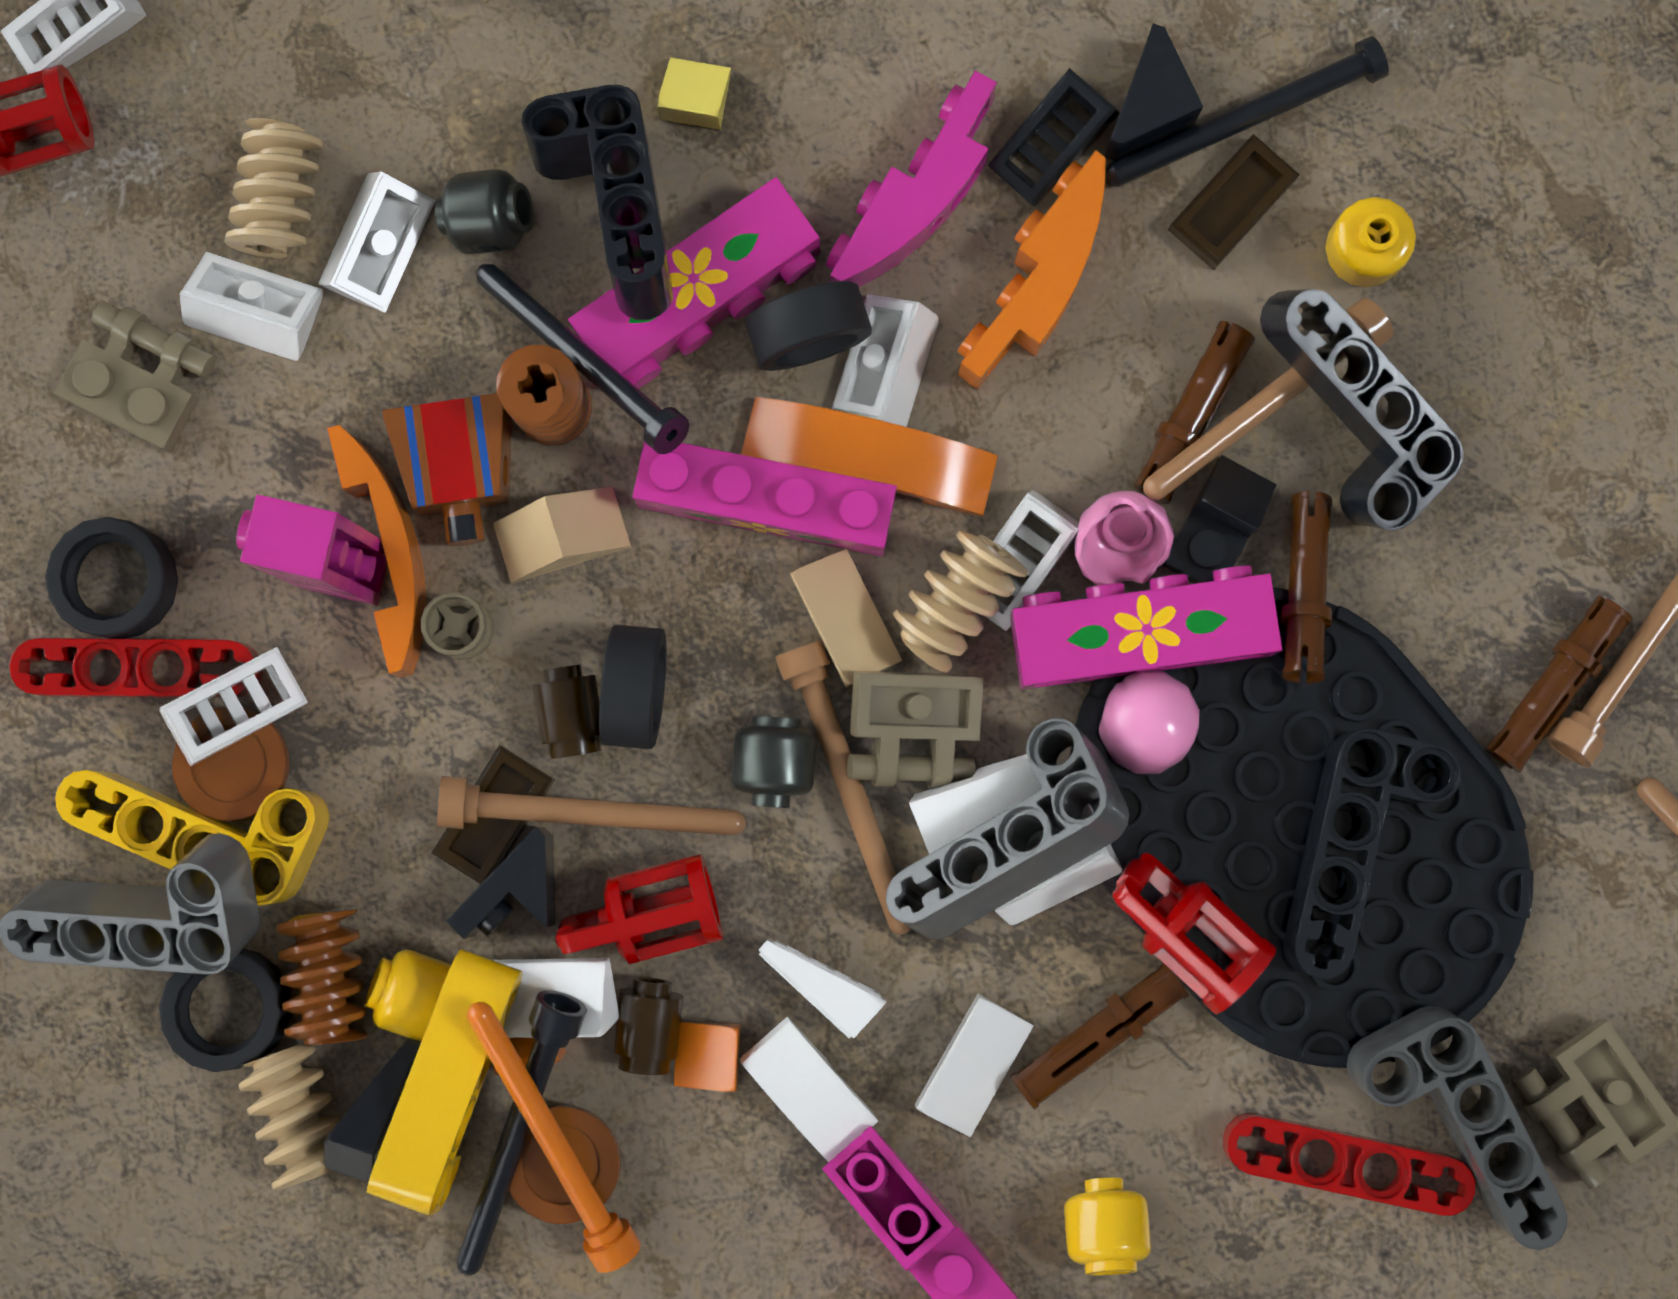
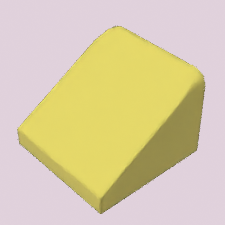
M670 57L657 103L660 120L721 130L731 68Z

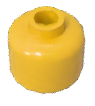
M1370 197L1357 200L1344 209L1328 232L1325 249L1329 265L1339 278L1350 285L1368 288L1384 284L1398 274L1414 252L1416 233L1413 220L1403 207L1390 199Z
M407 949L397 952L391 960L382 958L375 970L365 999V1007L373 1009L372 1017L374 1024L380 1029L422 1042L451 964Z
M1112 1177L1085 1180V1193L1070 1197L1064 1205L1066 1242L1069 1257L1074 1262L1085 1265L1086 1275L1103 1276L1137 1272V1262L1147 1258L1152 1248L1146 1199L1136 1191L1124 1190L1122 1178Z

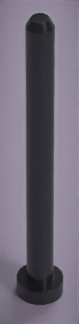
M1374 36L1356 42L1355 54L1110 163L1105 168V179L1109 186L1120 187L1362 77H1365L1370 83L1379 81L1389 75V66L1384 50Z
M485 263L478 267L476 270L477 282L550 347L564 353L582 375L645 429V443L658 454H667L675 450L684 441L690 424L689 420L674 407L661 409L496 265Z

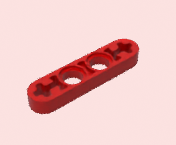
M36 638L25 641L15 649L11 655L9 671L16 687L25 693L46 697L179 698L197 689L196 685L199 676L202 685L220 677L215 674H200L198 650H203L200 662L207 664L227 663L230 652H233L235 661L242 663L251 661L258 657V654L247 644L231 640ZM73 649H77L75 656L72 653ZM111 650L120 660V675L110 685L100 686L91 677V661L98 653ZM42 651H44L45 659L61 663H73V675L48 673L44 675L43 684H41L40 676L30 674L29 668L31 662L41 661ZM174 651L183 660V675L174 685L163 687L153 677V663L163 652ZM263 670L255 674L259 683ZM73 680H75L76 685L71 687ZM243 682L232 686L237 698L249 694ZM218 694L212 698H220V696Z
M1244 1113L1235 1117L1226 1126L1223 1134V1149L1227 1158L1239 1170L1254 1176L1441 1216H1453L1463 1212L1472 1203L1475 1195V1179L1471 1170L1458 1159L1440 1152L1257 1113ZM1253 1127H1260V1136L1265 1140L1285 1145L1284 1132H1292L1293 1134L1285 1148L1286 1169L1277 1168L1282 1158L1271 1152L1257 1151L1254 1161H1247V1152L1237 1146L1239 1136L1248 1137L1251 1135ZM1314 1139L1327 1141L1333 1150L1331 1167L1320 1175L1305 1173L1299 1162V1154L1302 1147ZM1376 1153L1389 1154L1396 1164L1395 1178L1384 1188L1369 1187L1363 1178L1365 1161ZM1411 1159H1418L1414 1166V1171L1430 1177H1441L1444 1167H1448V1176L1458 1181L1456 1191H1445L1442 1201H1438V1194L1425 1185L1411 1183L1412 1195L1404 1196L1412 1180Z

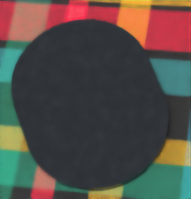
M1273 587L1282 651L1268 657L1163 671L1189 688L1199 708V729L1196 739L1189 752L1180 762L1160 774H1135L1112 760L1100 739L1099 726L1109 693L1126 676L1094 680L1079 709L1075 726L1101 751L1129 811L1128 825L1125 831L1116 841L1111 843L1122 867V872L1102 882L1110 896L1113 898L1112 894L1116 888L1117 880L1128 863L1133 859H1138L1143 853L1153 855L1186 886L1204 881L1224 904L1260 937H1265L1272 943L1277 950L1269 965L1249 989L1231 1006L1217 1015L1202 1003L1203 999L1178 976L1177 978L1211 1016L1247 1042L1277 1056L1303 1064L1330 1068H1347L1348 1054L1353 1045L1362 1038L1420 1008L1427 1006L1442 1007L1469 1023L1488 1004L1500 989L1515 963L1516 958L1514 956L1521 942L1527 918H1530L1534 871L1531 870L1528 843L1524 829H1527L1516 797L1504 775L1488 753L1410 660L1386 635L1371 623L1340 605L1336 606L1326 601V605L1332 609V624L1329 628L1325 629L1324 680L1318 683L1306 684L1307 658L1301 659L1300 683L1290 682L1283 678L1282 670L1285 662L1287 628L1281 624V608L1288 604L1289 593L1288 589ZM1376 729L1437 744L1449 749L1457 757L1461 766V782L1457 791L1451 797L1438 803H1409L1393 798L1389 799L1354 957L1349 968L1341 975L1331 979H1318L1295 970L1287 961L1283 951L1284 936L1325 758L1331 743L1339 735L1350 731ZM1356 741L1348 752V763L1355 774L1365 777L1372 771L1375 765L1373 750L1361 741ZM1074 746L1070 747L1068 759L1073 752ZM1423 756L1416 760L1412 767L1413 782L1420 790L1428 792L1437 781L1435 765L1430 759ZM1100 798L1089 802L1094 813L1099 806ZM1345 803L1336 810L1333 817V825L1339 836L1348 840L1358 833L1361 826V818L1353 806ZM1333 866L1327 868L1322 873L1319 879V891L1327 902L1338 901L1345 893L1346 879L1341 870ZM1149 881L1140 892V895L1152 906L1163 896ZM1312 909L1310 918L1338 924L1340 915L1323 913ZM1124 912L1127 915V917L1131 920V922L1136 926V928L1140 931V933L1144 936L1146 931L1139 924H1137L1126 912ZM1195 925L1185 934L1222 970L1232 961L1226 953ZM1321 936L1318 940L1308 939L1305 945V952L1315 955V960L1318 956L1328 957L1331 951V944L1323 942ZM1451 1026L1441 1028L1434 1034L1431 1039L1430 1048L1453 1035ZM1387 1057L1379 1061L1377 1064L1389 1061L1395 1062V1058Z

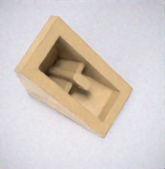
M613 487L544 496L493 523L512 584L632 548Z

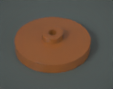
M226 707L213 709L225 731L236 726ZM244 709L249 719L259 714L255 711ZM200 715L190 722L202 744L213 739ZM273 723L193 766L189 765L176 742L172 756L173 779L184 801L198 813L221 821L248 819L256 815L259 806L266 796L284 788L289 773L288 748L282 734Z
M572 1105L549 1107L601 1201L605 1204L617 1185L621 1169L620 1150L614 1134L601 1118L589 1110ZM530 1130L509 1192L516 1203L536 1219L553 1224H569L581 1221L580 1215Z

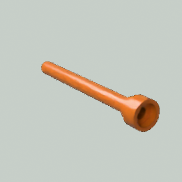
M485 1002L472 1004L467 1011V1020L586 1227L583 1230V1236L585 1237L583 1249L592 1265L600 1273L612 1272L623 1267L637 1255L641 1247V1243L629 1221L619 1218L616 1213L608 1212L492 1007Z

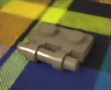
M102 301L93 312L92 323L110 332V339L105 349L82 339L53 394L171 453L199 400V397L178 387L186 370L206 378L214 366L215 356L197 348L195 339L179 331L169 334L147 323V316L131 307H125L121 310ZM137 346L160 357V363L154 374L129 362Z
M854 671L850 734L855 737L875 739L871 755L849 754L847 759L848 779L871 780L872 785L878 787H893L896 781H925L928 788H937L973 777L976 772L975 760L971 757H954L955 740L980 741L984 677L957 674ZM900 738L930 739L927 755H899Z
M1598 1019L1548 1055L1563 1076L1553 1084L1547 1085L1535 1067L1523 1070L1513 1079L1518 1089L1526 1098L1522 1104L1534 1122L1542 1121L1559 1145V1149L1556 1152L1568 1171H1577L1589 1189L1603 1184L1610 1177L1609 1172L1598 1156L1611 1147L1615 1149L1623 1162L1633 1165L1678 1133L1677 1117L1608 1020ZM1579 1098L1597 1124L1585 1133H1581L1564 1110L1567 1105Z

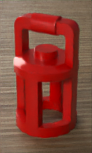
M62 64L0 83V100L44 87L46 94L45 98L5 110L0 108L1 177L94 148L93 127L83 97L68 69ZM58 130L64 139L61 142L15 155V143Z
M1143 853L1138 859L1130 861L1117 880L1116 888L1112 894L1113 899L1124 912L1146 931L1142 948L1150 955L1154 954L1202 998V1003L1216 1015L1226 1010L1249 989L1263 973L1276 953L1277 948L1265 937H1260L1212 892V888L1204 881L1186 886L1158 859L1149 853ZM1148 881L1163 894L1154 906L1140 895ZM1193 925L1232 959L1224 970L1185 936Z
M702 854L607 878L604 889L605 906L563 918L555 935V942L562 954L574 953L615 942L620 956L629 965L724 939L716 897ZM688 875V885L635 898L632 891H626ZM699 920L700 929L640 944V942L644 941V934Z

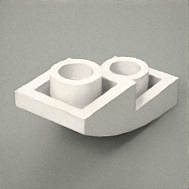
M1025 754L980 767L971 778L916 793L910 800L909 805L927 850L931 854L1042 790L1031 767L1028 756Z
M788 1017L781 1021L739 1059L744 1068L772 1101L828 1162L867 1128L874 1126L878 1122L873 1111L835 1072L826 1057Z

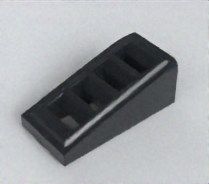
M1069 68L987 166L1035 207L1055 186L1073 161H1078L1120 112ZM1071 96L1093 115L1086 125L1063 106ZM1054 115L1077 134L1070 144L1065 142L1046 125ZM1036 134L1060 153V156L1053 164L1029 144V141ZM1019 152L1044 173L1037 183L1011 162Z
M407 1038L328 1134L324 1142V1165L328 1169L369 1182L375 1161L421 1041Z

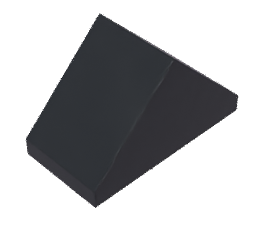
M1153 23L1106 150L1104 157L1117 161L1194 126L1203 108L1166 28Z

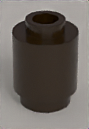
M581 664L543 670L545 683L532 686L542 744H549L551 759L601 751L599 740L600 701L596 676H583Z
M639 977L634 978L633 988L620 990L618 1002L619 1019L616 1021L613 1051L619 1055L618 1068L620 1070L640 1075H665L669 1073L670 1061L678 1056L684 997L682 994L671 991V981Z

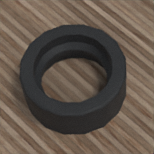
M849 281L824 283L786 294L753 310L745 318L746 328L759 368L768 371L790 369L829 358L860 344L872 334V327L858 284Z
M112 517L86 520L64 533L50 553L45 574L49 600L61 619L80 632L109 639H126L141 636L160 624L174 604L179 582L175 559L162 539L143 526ZM119 542L128 544L137 550L146 562L149 575L146 591L138 604L124 614L114 616L98 614L87 607L79 595L77 578L80 566L89 552L100 544Z
M615 625L611 628L604 655L600 690L599 728L603 745L652 749L656 745L662 716L666 678L667 647L664 629Z
M244 948L222 970L245 975L255 983L262 996L263 1014L260 1025L249 1039L239 1045L222 1047L207 1042L198 1035L190 1020L189 1003L192 993L201 980L211 974L174 972L165 983L159 1004L161 1030L173 1052L191 1066L212 1072L240 1069L244 1066L243 1064L260 1059L271 1053L284 1036V1029L288 1026L291 1013L282 1010V1003L290 1000V990L288 986L280 984V977L283 975L279 968L259 952Z

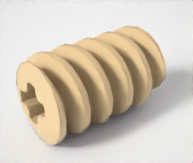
M250 118L245 120V122L252 131L244 133L240 143L243 150L250 155L239 158L236 167L238 173L245 179L235 182L232 190L233 196L243 204L231 207L228 214L230 222L239 229L228 231L224 237V243L235 250L264 258L285 259L289 257L286 254L287 248L307 245V238L291 230V223L311 221L312 214L295 206V200L313 198L315 196L316 190L300 182L299 176L317 174L320 166L303 157V152L321 150L324 142L293 124L266 118Z
M959 530L955 536L966 552L960 556L943 550L940 554L950 572L945 576L935 571L927 570L924 574L934 592L928 595L912 589L908 594L917 607L918 612L913 615L901 609H896L893 613V616L903 629L900 635L905 645L926 664L945 673L949 672L952 668V661L948 654L961 656L968 649L967 640L963 634L978 636L984 629L983 622L978 614L993 617L1000 609L999 603L993 594L1009 597L1015 591V584L1009 574L1019 577L1028 575L1026 567L999 544L981 534L975 536Z
M302 1043L243 1064V1067H253L254 1072L239 1083L240 1091H258L262 1095V1097L247 1108L248 1116H269L270 1122L255 1133L256 1140L277 1141L278 1146L263 1159L264 1165H285L287 1170L271 1184L273 1190L285 1189L332 1171L324 1165V1142L326 1140L325 1137L328 1136L339 1122V1118L336 1116L317 1115V1112L332 1100L329 1092L309 1091V1088L324 1076L322 1068L301 1067V1063L316 1051L314 1045H304Z

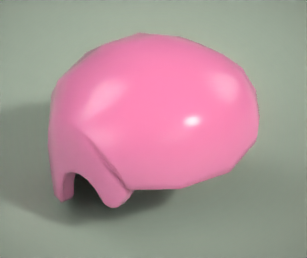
M1134 491L1112 492L1103 495L1082 513L1075 537V556L1083 576L1097 586L1126 581L1146 583L1155 573L1157 567L1161 566L1170 556L1174 533L1165 508L1156 501Z
M1163 671L1135 672L1126 676L1122 682L1117 683L1109 693L1099 726L1100 739L1115 763L1135 774H1160L1180 762L1191 749L1199 729V708L1189 688Z

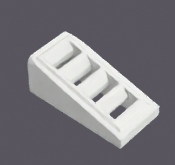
M39 0L3 28L1 33L27 74H31L61 64L65 68L69 67L132 28L146 17V13L138 0H105L108 5L106 9L100 0ZM79 4L83 5L91 18L86 24L75 9ZM58 17H60L71 34L66 40L53 22ZM38 29L52 49L47 55L43 54L31 33Z
M1035 490L1027 492L993 540L1025 566L1029 576L1024 585L1011 577L1015 584V591L1011 595L1015 598L1009 606L996 598L1000 609L993 617L985 616L1005 631L1011 626L1010 614L1012 609L1023 607L1022 597L1033 595L1075 539L1078 532L1079 521ZM1031 514L1060 534L1054 543L1025 523ZM1015 535L1045 555L1039 564L1010 544Z
M276 647L160 707V713L189 765L193 766L306 705L308 701L279 649ZM266 669L283 702L273 707L255 677L256 673ZM243 682L260 713L250 719L232 689V686ZM218 694L236 724L235 727L228 731L224 730L208 699ZM196 707L213 738L203 744L185 715L186 711Z
M768 938L758 949L760 951L759 955L848 1038H855L887 1002L886 998L880 995V992L778 940L774 941Z

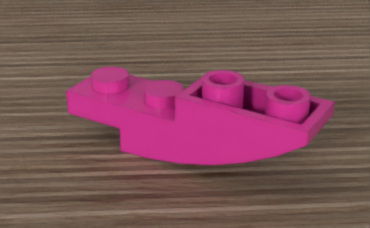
M975 70L965 88L958 84L954 85L938 118L945 121L943 128L935 142L928 138L922 141L910 163L908 171L915 175L914 178L891 166L882 183L875 179L870 182L856 209V213L863 216L852 237L845 233L840 235L826 261L825 266L833 270L830 274V282L849 281L857 283L858 287H861L898 265L923 245L950 217L966 197L986 165L989 148L973 140V137L994 101L996 81Z
M873 1126L867 1128L822 1168L905 1271L909 1270L932 1299H1020L981 1248Z

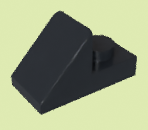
M1221 455L1173 541L1170 556L1162 566L1176 574H1187L1188 580L1195 584L1214 581L1213 571L1234 567L1249 537L1258 531L1277 484Z
M535 827L446 920L463 939L474 937L479 931L486 937L493 934L513 913L514 908L507 903L513 896L545 927L548 928L555 925L553 835L545 827Z

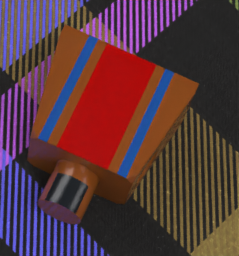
M497 393L382 410L385 427L412 509L421 515L443 513L447 546H465L485 541L481 507L508 503L510 495L512 418L503 408Z

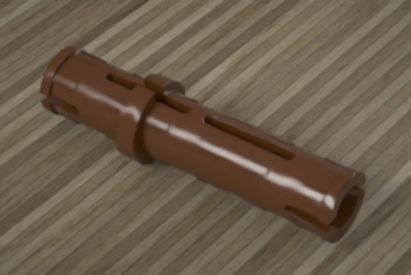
M1220 321L1211 342L1193 372L1175 410L1172 412L1168 422L1160 423L1154 434L1159 439L1138 479L1133 484V487L1141 494L1145 495L1143 484L1150 475L1205 434L1239 366L1255 341V337L1245 328L1232 323L1229 331L1230 324L1228 321ZM1175 489L1159 501L1162 504H1169Z
M1303 491L1294 494L1291 498L1292 535L1288 582L1289 595L1288 604L1281 608V624L1287 628L1285 662L1282 676L1287 681L1300 683L1301 659L1307 658L1306 684L1321 682L1325 678L1324 636L1325 629L1329 628L1332 624V609L1326 605L1330 515L1333 499L1326 493L1316 491L1314 516H1309V491Z
M1597 596L1566 640L1559 639L1553 647L1552 651L1555 656L1549 662L1548 667L1533 684L1511 714L1507 723L1485 750L1504 766L1511 770L1513 769L1517 773H1521L1533 752L1567 709L1579 689L1583 687L1588 678L1596 679L1603 669V665L1600 662L1608 653L1607 651L1617 637L1621 635L1627 625L1633 620L1632 616L1610 599L1606 598L1605 600L1602 596Z
M1164 963L1120 997L1116 992L1105 999L1108 1006L1070 1034L1060 1039L1055 1045L1020 1071L1010 1075L1017 1088L1034 1110L1039 1107L1040 1103L1078 1075L1088 1070L1090 1066L1132 1036L1137 1041L1146 1034L1142 1029L1181 999L1189 996L1175 974Z

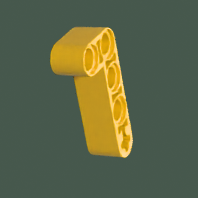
M82 770L73 772L63 779L57 788L55 796L57 811L62 819L70 825L170 870L205 835L221 833L233 837L242 844L250 858L258 906L286 902L296 895L326 833L330 819L327 805L316 793L303 789L286 788L276 790L266 796L259 806L249 831L246 832L224 821L208 818L186 804L125 777L105 771ZM89 789H95V796L110 804L122 805L117 812L113 810H93L94 803L86 799ZM293 800H297L303 805L307 815L304 828L296 835L288 833L283 827L281 820L283 809ZM151 808L156 809L163 819L162 833L153 842L146 839L141 830L142 817ZM266 858L276 864L280 873L278 886L269 894L262 891L255 880L256 868Z
M463 949L459 950L446 976L375 1161L367 1186L368 1194L427 1216H431L442 1209L460 1165L461 1156L457 1154L491 1065V1060L467 1020V1011L472 1004L485 1002L492 1007L502 1027L505 1028L521 984L523 971Z

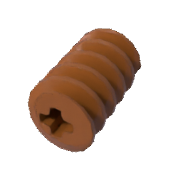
M528 345L514 351L502 363L496 377L497 395L503 408L533 441L547 446L564 445L576 439L586 429L592 414V397L573 362L564 353L547 345ZM545 391H547V393H546V395H547V400H546V401H545V394H544Z
M358 909L294 915L293 918L276 925V933L296 938L295 944L278 951V959L298 964L297 970L280 977L281 985L300 989V995L282 1003L283 1011L302 1015V1021L284 1029L285 1037L304 1041V1045L333 1044L368 1038L367 1032L348 1027V1024L366 1015V1008L346 1002V998L364 990V983L362 980L344 976V972L362 964V958L358 954L342 951L343 946L359 939L360 933L358 929L340 925V921L357 913Z

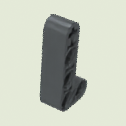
M1051 718L1036 726L1027 740L1026 752L1042 790L920 859L894 876L887 887L886 893L887 908L892 916L928 939L947 937L1116 841L1128 825L1129 811L1119 787L1097 746L1072 722L1063 718ZM1074 746L1070 758L1063 764L1056 766L1060 753L1066 748ZM1100 798L1096 812L1088 818L1081 819L1085 806L1090 801ZM1044 830L1043 838L1039 845L1026 852L1030 837L1036 832ZM988 861L987 870L983 877L972 883L973 873L976 868Z
M216 833L209 834L200 840L170 870L166 878V887L66 880L43 881L2 916L0 920V939L11 954L19 959L31 962L216 974L224 970L235 959L259 929L260 918L251 861L246 849L239 841L229 835Z
M1427 1006L1377 1030L1353 1045L1347 1059L1349 1077L1358 1088L1376 1102L1384 1106L1397 1107L1407 1104L1429 1092L1465 1165L1473 1174L1475 1185L1491 1217L1498 1226L1517 1242L1529 1249H1546L1561 1240L1566 1231L1568 1220L1565 1206L1478 1033L1471 1024L1442 1007ZM1451 1026L1453 1035L1449 1047L1442 1053L1432 1054L1430 1045L1434 1034L1441 1028ZM1394 1057L1396 1067L1392 1077L1385 1083L1374 1084L1372 1075L1376 1064L1384 1058ZM1479 1084L1481 1095L1478 1103L1469 1110L1461 1111L1459 1104L1463 1092L1470 1086ZM1508 1142L1509 1154L1506 1160L1499 1166L1490 1168L1488 1161L1493 1148L1498 1144ZM1519 1191L1532 1201L1527 1206L1529 1217L1521 1199L1512 1192Z

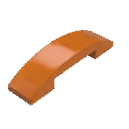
M755 397L741 455L897 485L896 493L923 499L922 503L979 517L984 515L998 455L909 427L838 410L763 397Z
M340 425L329 427L327 431L342 489L355 498L369 494L371 496L398 603L397 606L373 612L388 673L400 678L414 674L424 637L421 632V617L426 607L424 566L414 526L394 483L371 452Z

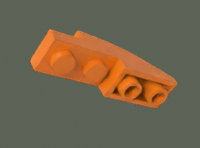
M1098 151L1092 154L1084 166L1080 165L1077 161H1073L1052 190L1059 198L1045 215L1036 209L1017 232L1014 240L1021 246L1018 248L1014 264L1026 272L1029 277L1026 279L1019 273L1013 277L996 301V304L1003 310L989 327L979 322L957 350L964 357L960 364L958 376L978 390L1015 342L1033 356H1036L1056 328L1067 308L1090 255L1100 220L1105 190L1106 158Z

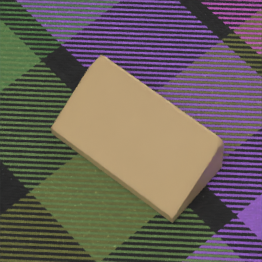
M847 549L790 572V577L846 689L853 686L854 671L881 672L902 662Z

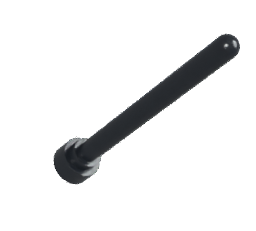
M544 990L537 994L528 1019L532 1026L531 1035L535 1041L525 1067L542 1096L559 1049L566 1047L571 1039L578 1037L587 1013L586 1006L580 1000L566 993L553 990ZM514 1100L457 1258L458 1270L467 1276L476 1274L482 1267L530 1133V1128Z

